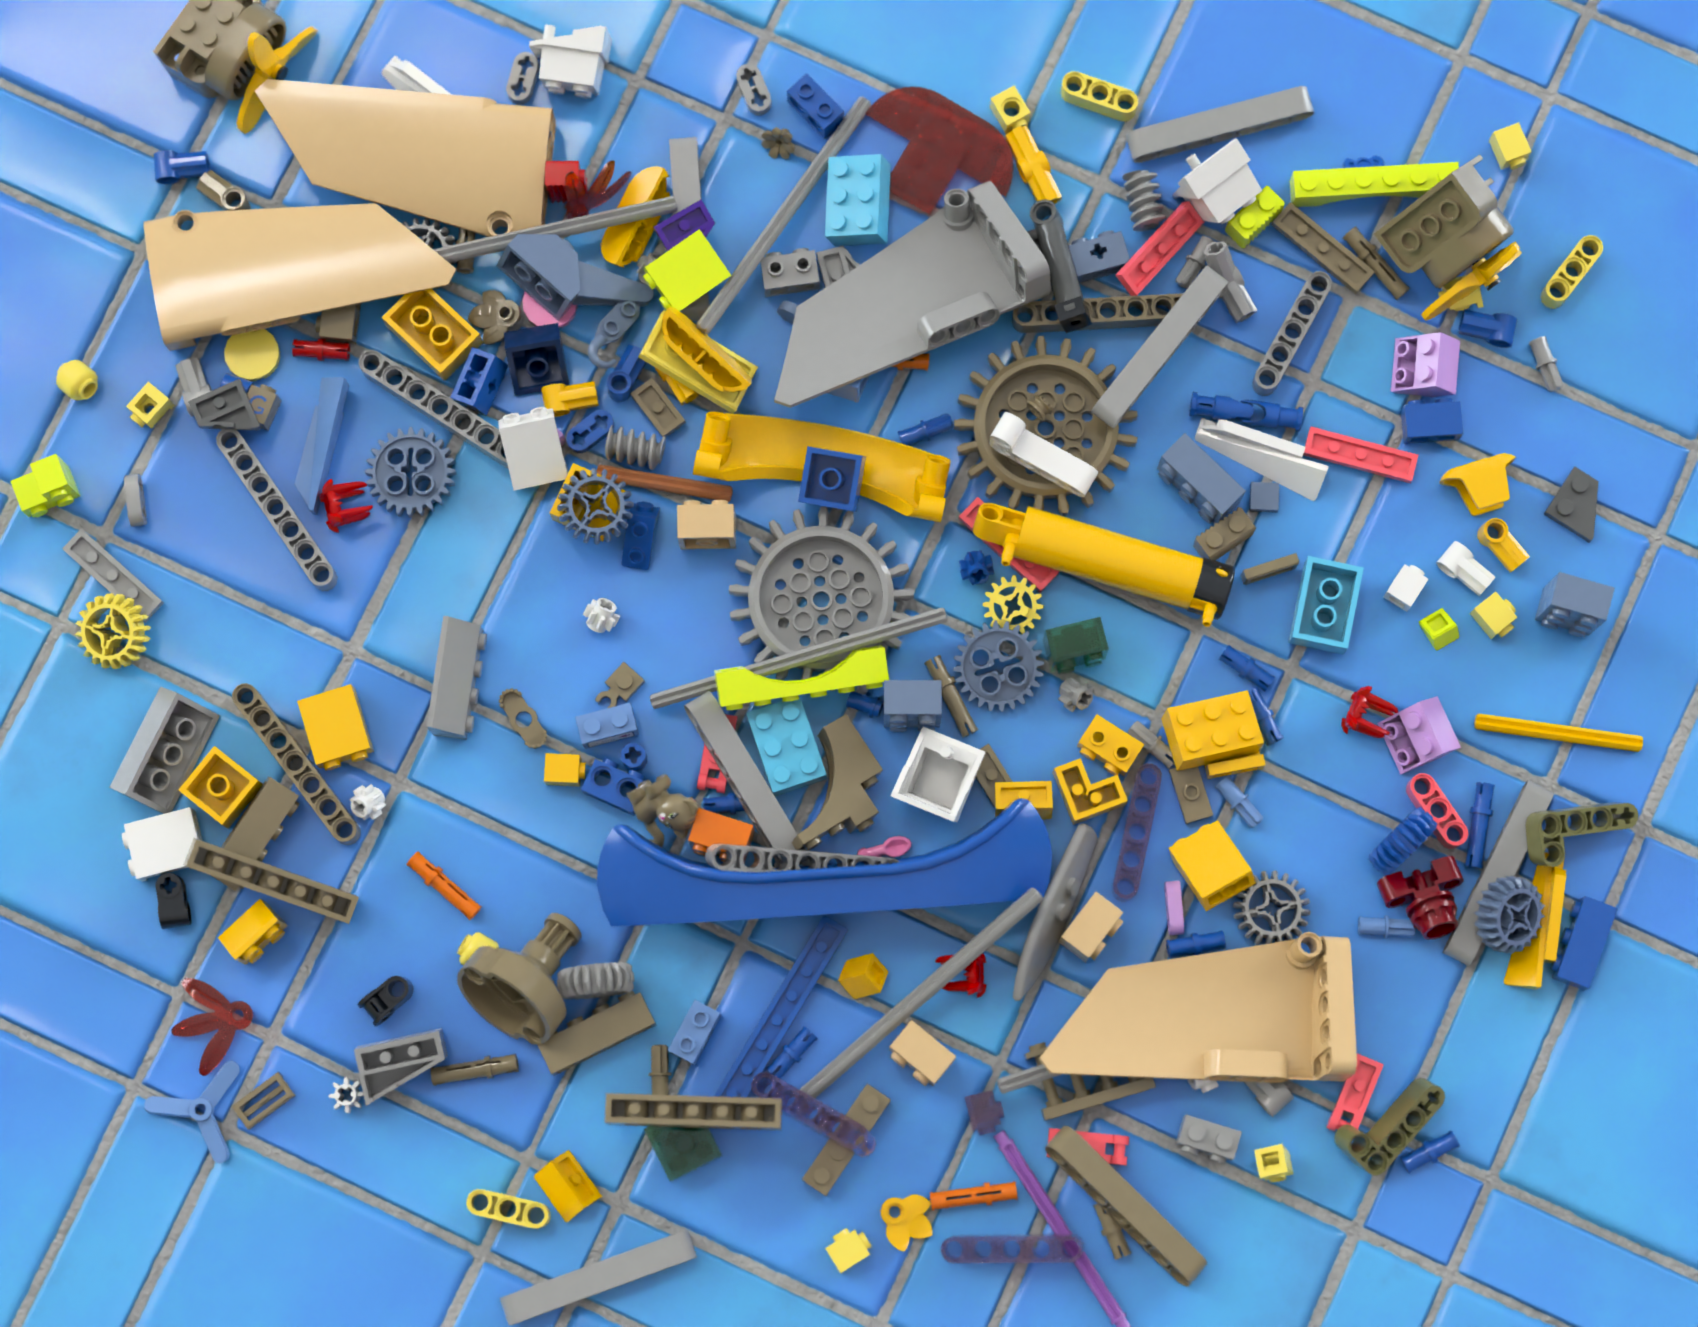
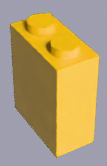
M352 684L297 701L315 764L320 769L324 768L325 771L333 770L340 767L343 761L351 759L352 762H358L368 758V754L374 752L356 689Z
M1218 820L1211 824L1203 825L1196 833L1187 838L1177 840L1173 846L1169 847L1172 862L1205 911L1212 909L1255 884L1252 869Z

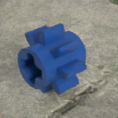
M982 550L967 552L964 560H959L962 580L969 578L972 585L986 583L989 575H994L991 555L984 556Z

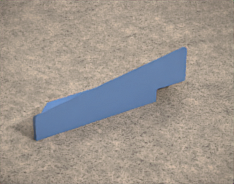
M343 377L321 379L319 405L315 406L295 480L296 488L314 515L318 514L320 494L327 480L344 416L342 411L349 384Z

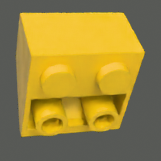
M573 463L563 485L566 483L573 487L574 485L570 481L572 475L581 481L580 471L584 470L587 476L591 477V470ZM589 485L581 488L579 491L595 495L603 486ZM561 487V490H560L559 494H562V493L568 494V493H567L566 491H564V489ZM610 491L606 498V504L616 514L618 503ZM557 496L550 515L552 520L566 526L570 523L569 520L564 522L559 520V517L565 514L566 511L557 510L558 505L566 504V502L559 500ZM603 496L598 501L596 500L595 503H588V505H591V511L587 517H590L597 509L603 510V508H599ZM573 497V511L577 519L581 521L585 514V509ZM595 518L588 524V527L602 528L612 522L609 520L605 521L602 518ZM603 535L600 536V541L602 542L604 541Z
M260 898L225 930L218 939L235 960L245 965L248 962L253 964L264 954L262 949L270 942L272 944L276 943L284 936L285 932L283 930L288 925Z

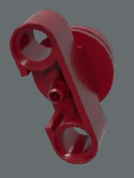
M1445 856L1431 861V870L1421 873L1419 869H1416L1412 872V876L1404 878L1402 871L1384 876L1377 882L1378 889L1387 908H1396L1411 903L1406 908V914L1410 918L1413 927L1421 931L1423 938L1426 940L1446 936L1458 927L1456 919L1457 906L1452 892L1448 890L1460 886L1464 879L1453 856Z

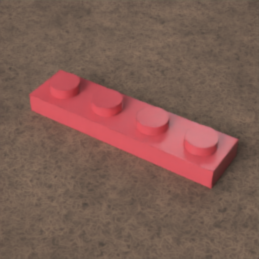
M1189 201L1182 202L1116 274V277L1130 296H1137L1204 223Z
M1311 426L1303 453L1304 456L1407 483L1412 482L1418 454Z
M979 497L958 518L972 532L978 509L984 504ZM982 540L998 556H1002L1004 549L1002 545ZM1013 557L1009 565L1021 577L1027 578V582L1030 585L1035 584V589L1039 593L1060 572Z

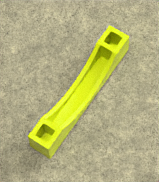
M1448 162L1293 171L1289 181L1291 203L1296 207H1310L1374 196L1420 198L1451 172L1458 169L1459 163Z
M882 645L852 650L843 661L832 669L803 680L783 681L770 679L755 674L743 666L714 670L719 705L721 707L726 706V710L743 708V703L754 702V706L771 704V699L782 698L783 702L795 701L799 699V695L810 693V697L826 696L828 690L838 689V693L855 691V686L866 685V689L883 687L882 682L884 680H889L885 647Z

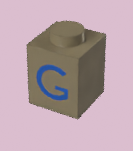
M251 384L247 395L261 428L269 431L281 400L275 394V389L263 384L260 385V388Z

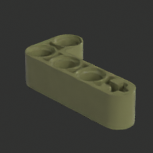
M1610 802L1534 812L1526 820L1529 859L1538 866H1559L1565 858L1564 837L1631 828L1638 821V811L1631 803ZM1594 813L1596 814V817H1597V820H1596V823H1595V824L1593 823V815H1594ZM1612 814H1620V817L1613 819ZM1569 816L1571 817V825H1570V827H1568V824H1567V820H1568ZM1543 820H1545L1546 822V828L1544 831L1542 830ZM1546 848H1548L1549 856L1547 859L1544 855Z
M1417 1078L1410 1083L1367 1134L1352 1125H1343L1335 1133V1144L1355 1165L1371 1175H1380L1440 1109L1445 1100V1093L1442 1088L1424 1078Z

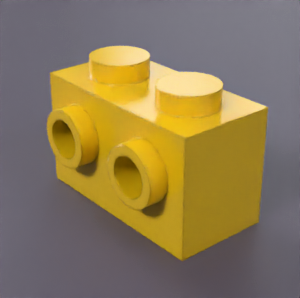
M1096 714L1079 740L1077 747L1081 749L1080 754L1087 759L1094 761L1096 758L1104 763L1103 768L1114 776L1117 774L1125 776L1145 744Z

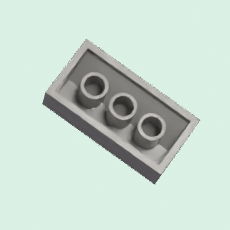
M443 616L427 728L434 736L467 740L468 733H472L475 718L471 716L472 705H477L479 689L475 688L476 677L481 678L483 661H479L480 650H485L487 634L483 633L482 627L478 624L449 616Z
M160 687L109 788L163 814L172 812L181 794L179 788L190 776L220 715L177 692Z

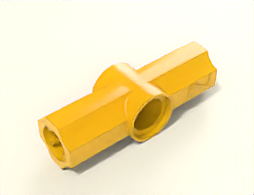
M1027 125L1019 126L1006 134L1007 143L1017 161L1018 172L1023 182L1029 185L1036 201L1046 199L1056 204L1062 200V196L1050 174L1049 162L1043 151H1039Z

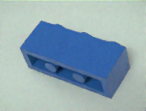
M1587 896L1580 898L1579 902L1574 901L1569 913V917L1573 918L1569 928L1565 927L1561 935L1560 943L1563 944L1560 955L1557 954L1556 961L1552 962L1550 970L1554 971L1552 979L1581 990L1590 988L1618 908Z

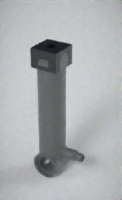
M1046 199L1039 200L1030 210V217L1035 229L1028 231V234L1033 241L1039 240L1042 254L1047 260L1050 269V284L1056 302L1055 308L1058 319L1064 331L1069 333L1092 325V321L1079 285L1063 228V219L1052 201Z

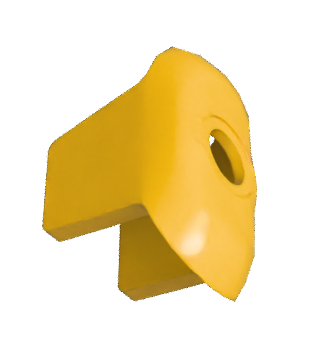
M1502 453L1473 461L1448 470L1441 477L1439 483L1455 487L1472 516L1501 509L1504 506V502L1510 498L1505 468L1517 457L1512 454Z

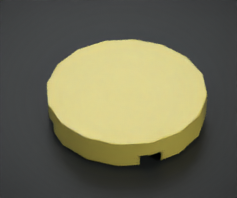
M266 329L232 335L227 340L224 349L225 362L234 375L249 381H257L270 376L278 367L280 360L279 345L274 336Z

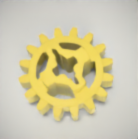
M1016 575L1012 576L1011 582H1007L1005 577H1001L1002 585L1000 586L992 583L994 592H985L990 601L982 605L989 608V612L984 614V617L993 618L990 626L993 627L994 620H997L1000 628H1003L1006 621H1009L1010 630H1013L1016 625H1020L1019 631L1021 634L1025 632L1024 627L1027 625L1033 629L1035 626L1032 620L1041 619V616L1036 611L1044 608V605L1037 604V600L1042 595H1034L1033 593L1036 585L1033 584L1027 587V578L1024 577L1019 583L1017 582ZM1016 587L1013 594L1007 596L999 594L1005 588ZM1025 591L1031 598L1032 609L1025 606L1023 600ZM1019 593L1017 604L1021 608L1019 611L1014 610L1009 618H1007L1009 607L1006 606L1007 600L1013 601ZM994 603L1001 605L1004 613L1001 620L995 613ZM1023 615L1027 617L1020 624L1010 625L1013 618Z

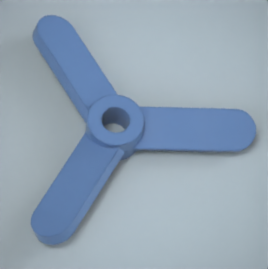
M234 1061L225 1062L202 1095L195 1100L152 1096L146 1099L144 1107L149 1114L186 1117L196 1120L213 1160L216 1163L226 1162L229 1159L230 1152L214 1117V1107L238 1076L240 1068ZM203 1104L206 1107V1111L203 1115H199L197 1109Z

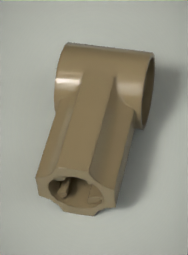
M212 170L207 173L205 172L200 177L196 189L223 210H249L251 208L246 195L240 188L232 186ZM241 200L239 205L235 207L230 206L233 201Z

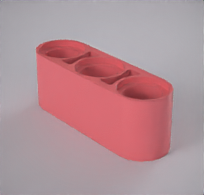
M1426 773L1415 775L1406 786L1408 797L1416 808L1421 807L1433 817L1432 819L1437 823V828L1433 833L1445 848L1455 849L1459 847L1468 837L1466 825L1430 775ZM1416 781H1422L1426 784V794L1416 792L1414 788ZM1437 804L1442 807L1444 812L1442 818H1436L1431 814V805ZM1448 828H1454L1459 832V841L1453 842L1447 837Z

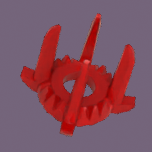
M329 479L324 484L320 494V502H324L329 520L326 524L330 530L339 533L338 526L363 520L371 514L369 510L373 508L372 505L341 509L340 505L342 502H339L340 499L364 493L365 490L359 488L367 487L365 482L357 481L333 485L332 479Z
M1372 686L1362 687L1357 692H1354L1350 698L1353 701L1346 718H1342V729L1346 734H1348L1349 729L1374 738H1384V735H1389L1390 732L1361 718L1363 716L1362 713L1366 714L1367 712L1364 709L1370 708L1392 716L1394 715L1392 712L1398 713V708L1392 703L1370 693Z
M982 953L964 968L967 972L963 975L967 976V980L948 982L941 989L968 992V995L977 993V998L981 997L985 993L987 984H984L983 963H986L985 955ZM953 955L940 956L935 962L943 965Z

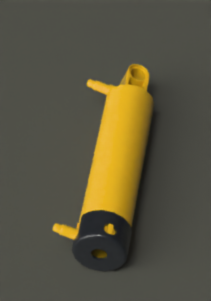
M984 503L979 507L973 525V533L978 538L1003 546L1004 549L1001 556L1003 566H1009L1013 557L1141 595L1202 615V624L1205 627L1211 626L1213 619L1218 620L1221 618L1234 580V566L1205 557H1196L1028 506L1026 512L1023 513L994 503Z

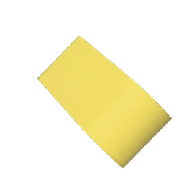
M1076 71L1067 73L1062 80L1061 96L1064 101L1123 122L1131 120L1136 114L1138 97L1129 89ZM1072 83L1077 84L1080 90L1073 92L1068 90L1067 86ZM1099 92L1104 94L1106 99L1099 101L1094 99L1092 95ZM1125 101L1130 103L1132 107L1125 110L1120 108L1118 104Z
M1594 235L1583 237L1548 281L1541 292V300L1546 307L1555 309L1563 305L1597 261L1603 251L1602 241ZM1582 247H1590L1593 250L1594 255H1586L1583 252ZM1566 268H1574L1577 271L1578 276H1570L1566 272ZM1550 289H1558L1561 292L1562 297H1553L1550 293Z
M483 1189L474 1190L467 1197L466 1205L468 1210L478 1216L536 1229L545 1227L551 1219L550 1209L543 1203ZM480 1194L485 1195L488 1199V1205L482 1211L477 1210L474 1206V1199ZM506 1201H512L516 1205V1212L511 1217H505L502 1213V1205ZM535 1207L541 1208L544 1212V1219L538 1224H534L529 1217L531 1210Z

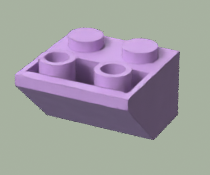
M1441 332L1395 338L1391 392L1427 397L1455 395L1460 341Z
M1438 696L1420 701L1377 723L1379 727L1390 732L1389 735H1384V740L1400 775L1461 748Z

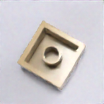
M690 500L684 501L683 505H677V538L680 549H736V515L734 504H728L726 500H714L712 504L700 505V501Z
M1095 892L1058 942L1085 963L1089 957L1095 960L1106 946L1102 941L1105 936L1108 935L1112 938L1124 922L1120 919L1123 911L1098 892Z
M913 1020L908 1023L889 1046V1050L892 1052L890 1058L902 1068L907 1064L915 1071L912 1076L925 1087L928 1083L934 1086L956 1059L954 1054Z

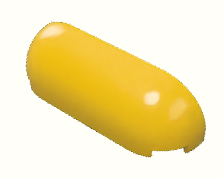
M653 166L639 172L629 183L617 208L670 197V192L666 191V178L669 177L667 171L662 167ZM661 216L607 227L601 242V252L605 260L619 267H624L632 261L637 262L654 231L653 227L657 225Z
M669 307L662 318V331L665 342L717 390L726 392L742 391L752 384L751 378L746 371L707 334L700 331L692 320L673 307Z

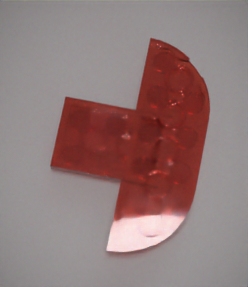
M904 87L890 91L875 101L866 112V116L910 141L890 174V192L931 216L957 170H960L982 184L991 181L999 193L1007 197L1014 174L1012 154L1002 134L984 119L943 95L922 87Z

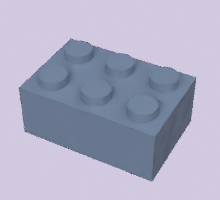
M1186 433L1161 456L1157 470L1160 471L1158 473L1159 477L1166 484H1173L1179 490V496L1186 503H1193L1200 510L1198 512L1199 515L1209 524L1211 522L1214 524L1218 523L1219 520L1227 517L1240 504L1246 492Z
M1559 572L1543 588L1535 620L1542 622L1541 625L1546 628L1558 629V627L1568 629V633L1571 635L1585 637V635H1590L1607 620L1615 588Z
M884 680V727H890L891 732H905L907 727H918L919 732L922 727L935 731V727H940L942 680Z

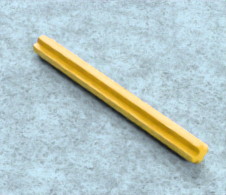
M1480 713L1475 716L1474 728L1477 730L1639 752L1643 747V737L1637 735Z

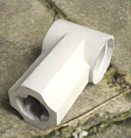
M1454 541L1436 564L1446 575L1459 579L1475 594L1480 596L1495 579V576L1473 559L1474 556L1467 547Z

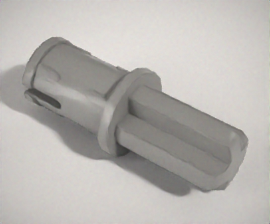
M1202 236L1191 255L1186 256V263L1175 280L1180 287L1188 289L1199 271L1206 267L1203 251L1206 249V245L1214 242L1212 239Z
M1543 336L1530 341L1529 345L1538 364L1536 369L1540 370L1547 390L1549 392L1560 390L1563 388V382L1555 364L1558 361L1556 358H1553L1546 337Z
M1136 721L1129 728L1128 734L1145 744L1144 748L1147 750L1145 753L1148 754L1150 752L1168 769L1174 764L1165 756L1167 754L1173 759L1170 747L1161 740L1162 736L1159 735L1157 737L1139 721Z

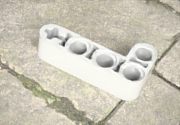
M1003 413L990 435L989 444L994 450L1079 497H1085L1098 475V471L1088 463L1026 430L1024 421L1011 413Z

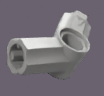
M1214 241L1206 245L1203 254L1207 265L1229 281L1228 286L1219 296V299L1222 298L1236 323L1250 318L1257 312V308L1244 287L1243 277L1233 263L1228 245L1224 241Z

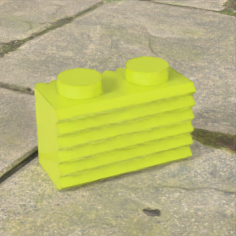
M1267 185L1255 196L1256 200L1252 204L1242 208L1226 225L1225 232L1241 248H1246V245H1249L1258 234H1261L1262 230H1265L1266 226H1269L1284 208V201Z

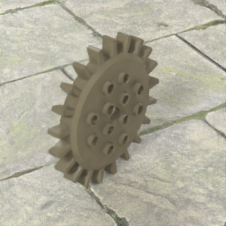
M1038 336L1035 344L1037 355L1025 358L1022 347L1016 340L1011 342V354L1015 362L1004 366L1000 358L993 352L988 355L989 365L997 373L990 381L975 371H972L969 380L983 390L979 399L966 394L959 395L958 404L974 409L975 415L972 420H954V430L974 431V441L957 446L958 456H964L978 452L981 462L972 466L967 475L971 480L979 477L985 471H989L995 480L986 489L985 496L987 498H992L1002 486H1005L1013 491L1008 501V508L1016 510L1022 495L1034 498L1035 503L1033 507L1044 510V499H1057L1059 513L1061 516H1067L1069 504L1066 496L1073 493L1037 473L1028 474L1025 470L1026 467L1002 455L990 446V435L1001 419L999 413L1005 411L1017 416L1026 424V430L1053 445L1055 440H1062L1064 446L1060 449L1094 467L1098 471L1094 481L1109 493L1114 489L1115 485L1103 473L1107 465H1112L1118 470L1125 472L1130 465L1126 459L1113 453L1116 445L1136 447L1138 438L1133 435L1118 433L1119 423L1136 421L1138 414L1137 411L1129 410L1113 429L1091 413L1097 401L1108 389L1104 383L1112 378L1116 371V367L1113 364L1105 367L1098 375L1088 368L1094 361L1095 349L1089 348L1084 353L1081 362H1077L1068 358L1071 351V339H1064L1060 346V354L1057 356L1046 354L1044 336ZM1034 385L1037 388V392L1029 393L1027 387ZM1057 386H1062L1065 392L1058 394L1054 389ZM1036 394H1040L1043 399L1045 398V403L1048 401L1054 410L1052 414H1046L1044 421L1038 418L1029 420L1026 416L1031 412L1026 403L1034 401ZM1062 413L1065 418L1062 421H1057L1054 415ZM1088 413L1092 416V420L1086 422L1082 419V415ZM1042 422H1049L1054 430L1050 435L1045 436L1039 433L1038 425ZM1084 440H1088L1092 446L1086 449L1081 443ZM1088 491L1085 497L1080 498L1082 503L1087 508L1093 506L1094 501L1091 493Z

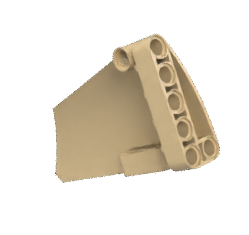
M267 79L255 90V93L312 185L442 222L486 237L498 235L494 232L498 227L502 226L508 228L506 233L545 225L548 200L545 186V161H552L556 129L553 108L497 104L493 99L484 97Z
M376 203L201 213L182 210L174 216L144 221L143 223L160 331L163 342L169 351L195 346L197 344L194 339L219 333L229 336L299 321L302 315L447 286L456 272L455 267ZM185 221H194L191 229L181 230V226Z
M1305 932L1297 939L1110 968L1076 1009L1040 1056L1039 1060L1050 1074L1281 1083L1288 1081V1079L1344 1082L1355 1074L1357 1067L1350 940L1348 937L1318 936L1312 932ZM1301 943L1309 947L1310 954L1303 951Z

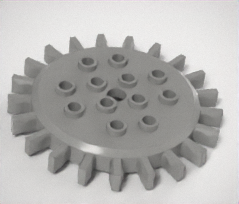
M822 506L818 513V526L806 527L804 516L799 509L794 510L793 522L797 530L785 535L780 524L775 520L770 521V531L777 541L768 548L759 539L752 537L749 540V545L753 551L761 555L758 563L752 565L745 560L738 559L735 563L736 569L751 575L749 586L729 585V594L736 597H748L749 605L748 608L736 609L730 612L731 621L751 619L754 629L743 633L738 638L740 645H748L760 638L766 647L757 654L754 663L768 660L772 655L778 657L838 639L842 634L852 635L911 617L906 613L893 611L894 601L914 599V590L893 589L892 579L907 574L909 572L908 564H899L888 569L883 560L897 548L894 540L885 543L882 548L876 550L869 544V541L876 535L877 524L872 522L866 527L864 533L858 536L850 532V528L854 523V515L849 510L844 515L840 528L828 526L829 513L827 507ZM835 557H841L843 563L841 565H834L832 560ZM796 560H801L804 566L796 569L793 563ZM861 574L865 579L862 583H857L854 581V576ZM821 577L825 580V584L817 586L814 581ZM778 581H783L786 586L784 589L778 590L775 584ZM818 593L828 595L830 599L828 605L817 607L813 602L815 595ZM844 595L847 600L844 604H839L836 602V597ZM803 598L807 601V605L805 607H798L796 604L797 600ZM859 613H866L868 619L861 622L857 619ZM826 616L829 621L826 625H820L818 618ZM783 619L789 622V626L784 629L778 625L779 621ZM808 637L811 641L810 644L802 646L800 644L801 638ZM897 637L882 641L889 647L897 650L902 645V642ZM880 642L865 647L878 646ZM851 651L796 667L804 670L801 680L812 677L813 671L826 672L843 661ZM790 669L776 673V680H784Z

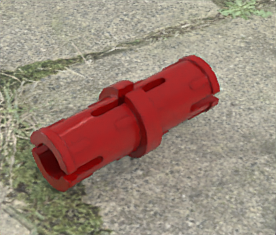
M318 339V341L293 340V346H295V348H292L293 357H316L319 361H324L325 358L349 361L350 343L326 342L325 339Z

